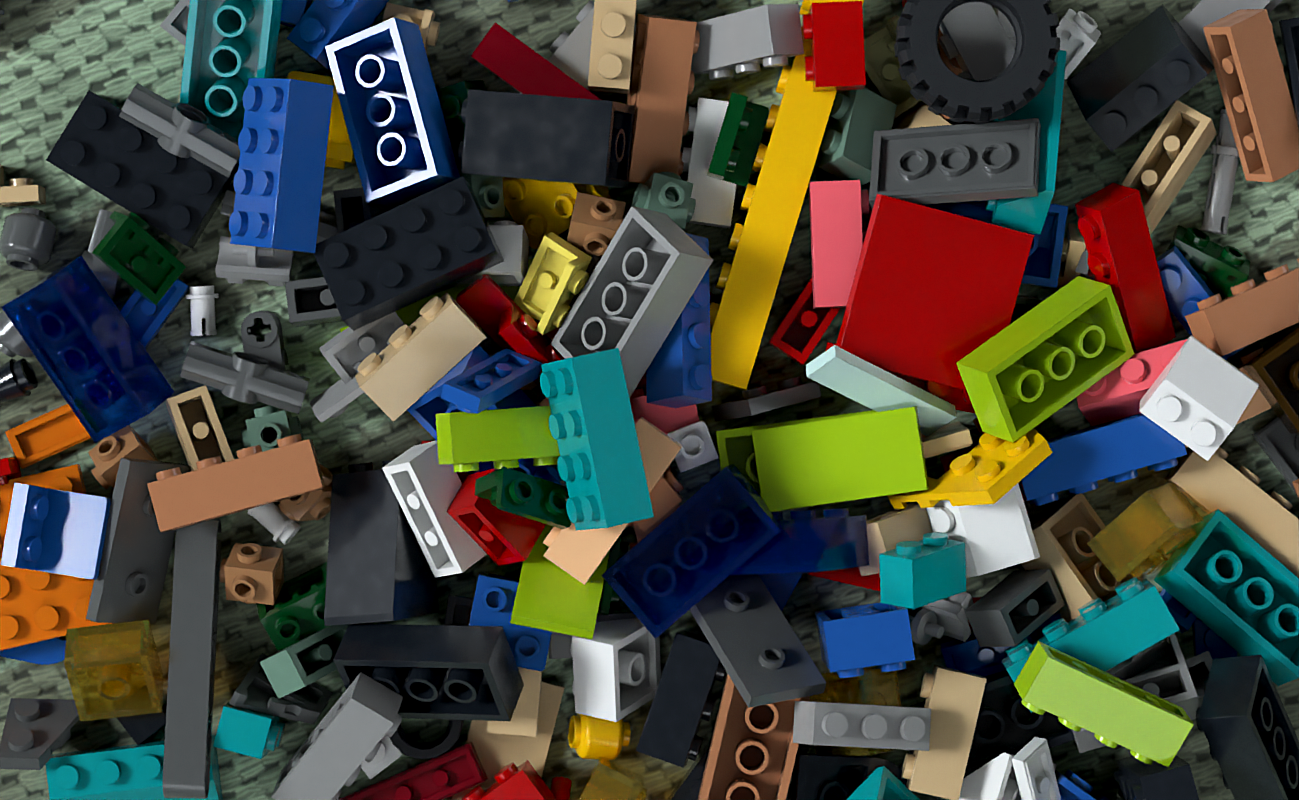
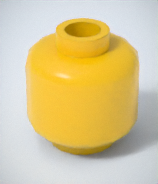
M578 713L577 716H571L569 721L570 748H575L576 753L582 759H616L622 747L629 745L630 724L629 722H623V718L618 722H613Z

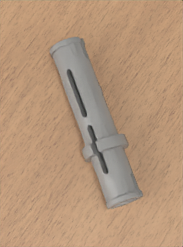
M1221 109L1216 144L1211 146L1210 154L1214 155L1200 230L1227 235L1228 218L1240 157L1226 109Z

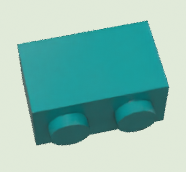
M926 533L923 535V540L899 542L896 544L895 549L879 554L881 603L916 609L966 591L965 542L950 540L946 533Z
M228 703L223 706L213 747L262 759L270 751H274L276 747L280 746L285 723L279 722L280 717L234 707Z

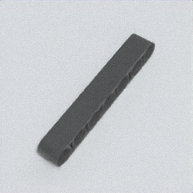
M220 518L176 529L163 762L164 798L207 799L209 793L219 571L221 562V540H217V533H221L222 528Z

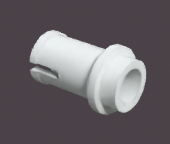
M214 285L189 286L190 294L186 295V299H190V335L203 336V318L205 319V334L217 335L215 298H219V294L214 293Z
M274 503L255 507L247 512L274 535V542L280 540L284 545L301 528L296 521L283 514Z

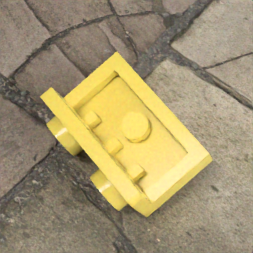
M553 232L544 235L514 300L524 312L540 321L536 331L542 335L555 328L559 329L572 308L570 304L574 295H577L588 281L589 273L586 270L592 257Z

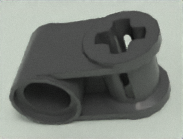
M261 310L250 313L241 324L244 353L266 360L269 366L286 370L285 365L289 364L279 318L270 311ZM258 318H262L263 324L271 325V332L265 334V341L261 340L259 334L252 333V326L258 324Z

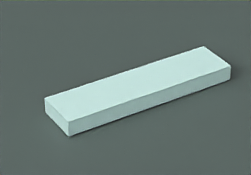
M836 345L806 364V376L876 412L917 406L920 431L925 436H929L956 418L955 405Z

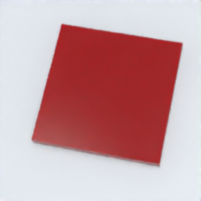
M877 193L836 346L883 370L966 390L956 362L1010 325L1034 235Z

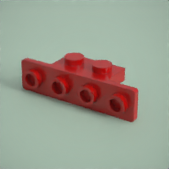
M483 274L457 294L456 302L503 350L508 348L542 362V364L565 359L550 344L552 340L546 334L542 335L536 331L538 326L536 321L529 314H526L488 274ZM539 376L534 382L541 388Z

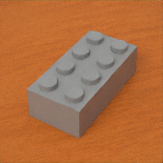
M632 206L550 344L565 359L619 348L628 394L631 397L713 259L667 214Z

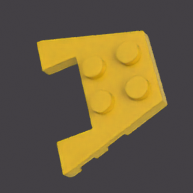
M975 418L973 422L979 433L983 434L979 438V444L969 453L955 458L950 464V469L939 479L927 477L928 490L887 495L895 509H905L907 507L906 502H918L920 508L934 507L940 500H949L952 506L995 504L1053 452L1046 439L1034 428L1012 443L982 432L979 421Z

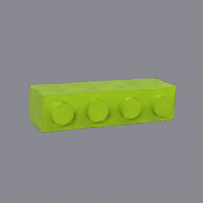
M550 406L483 410L478 414L466 412L435 414L439 465L453 464L454 472L479 471V462L493 461L494 469H501L502 467L518 468L519 459L533 458V466L557 465L560 453L557 440L552 437L549 429Z
M1040 641L1036 644L1014 683L1022 698L1021 703L1029 710L1043 715L1045 711L1056 715L1059 722L1064 726L1077 732L1081 728L1093 732L1094 737L1106 746L1116 748L1119 744L1130 749V753L1135 758L1149 765L1156 761L1169 767L1194 725L1182 707Z

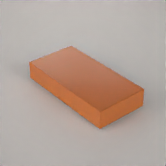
M81 398L5 432L21 469H25L98 436Z

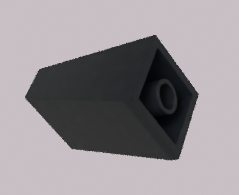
M468 89V99L463 101L461 109L462 122L465 123L464 140H461L458 147V162L462 165L461 173L628 189L635 106L606 100Z
M393 460L382 461V467ZM372 462L348 465L349 473L333 475L324 608L325 626L395 621L438 613L439 604L436 578L383 469L373 470Z

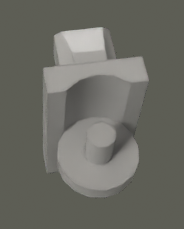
M220 236L219 255L215 269L216 277L226 278L228 283L243 284L248 279L264 280L269 286L281 287L285 285V282L290 281L294 251L230 244L231 237Z
M962 592L950 596L947 601L942 599L916 609L907 608L912 641L925 645L932 637L941 638L943 635L966 642L971 635V630L965 611L974 604L972 596L967 592Z

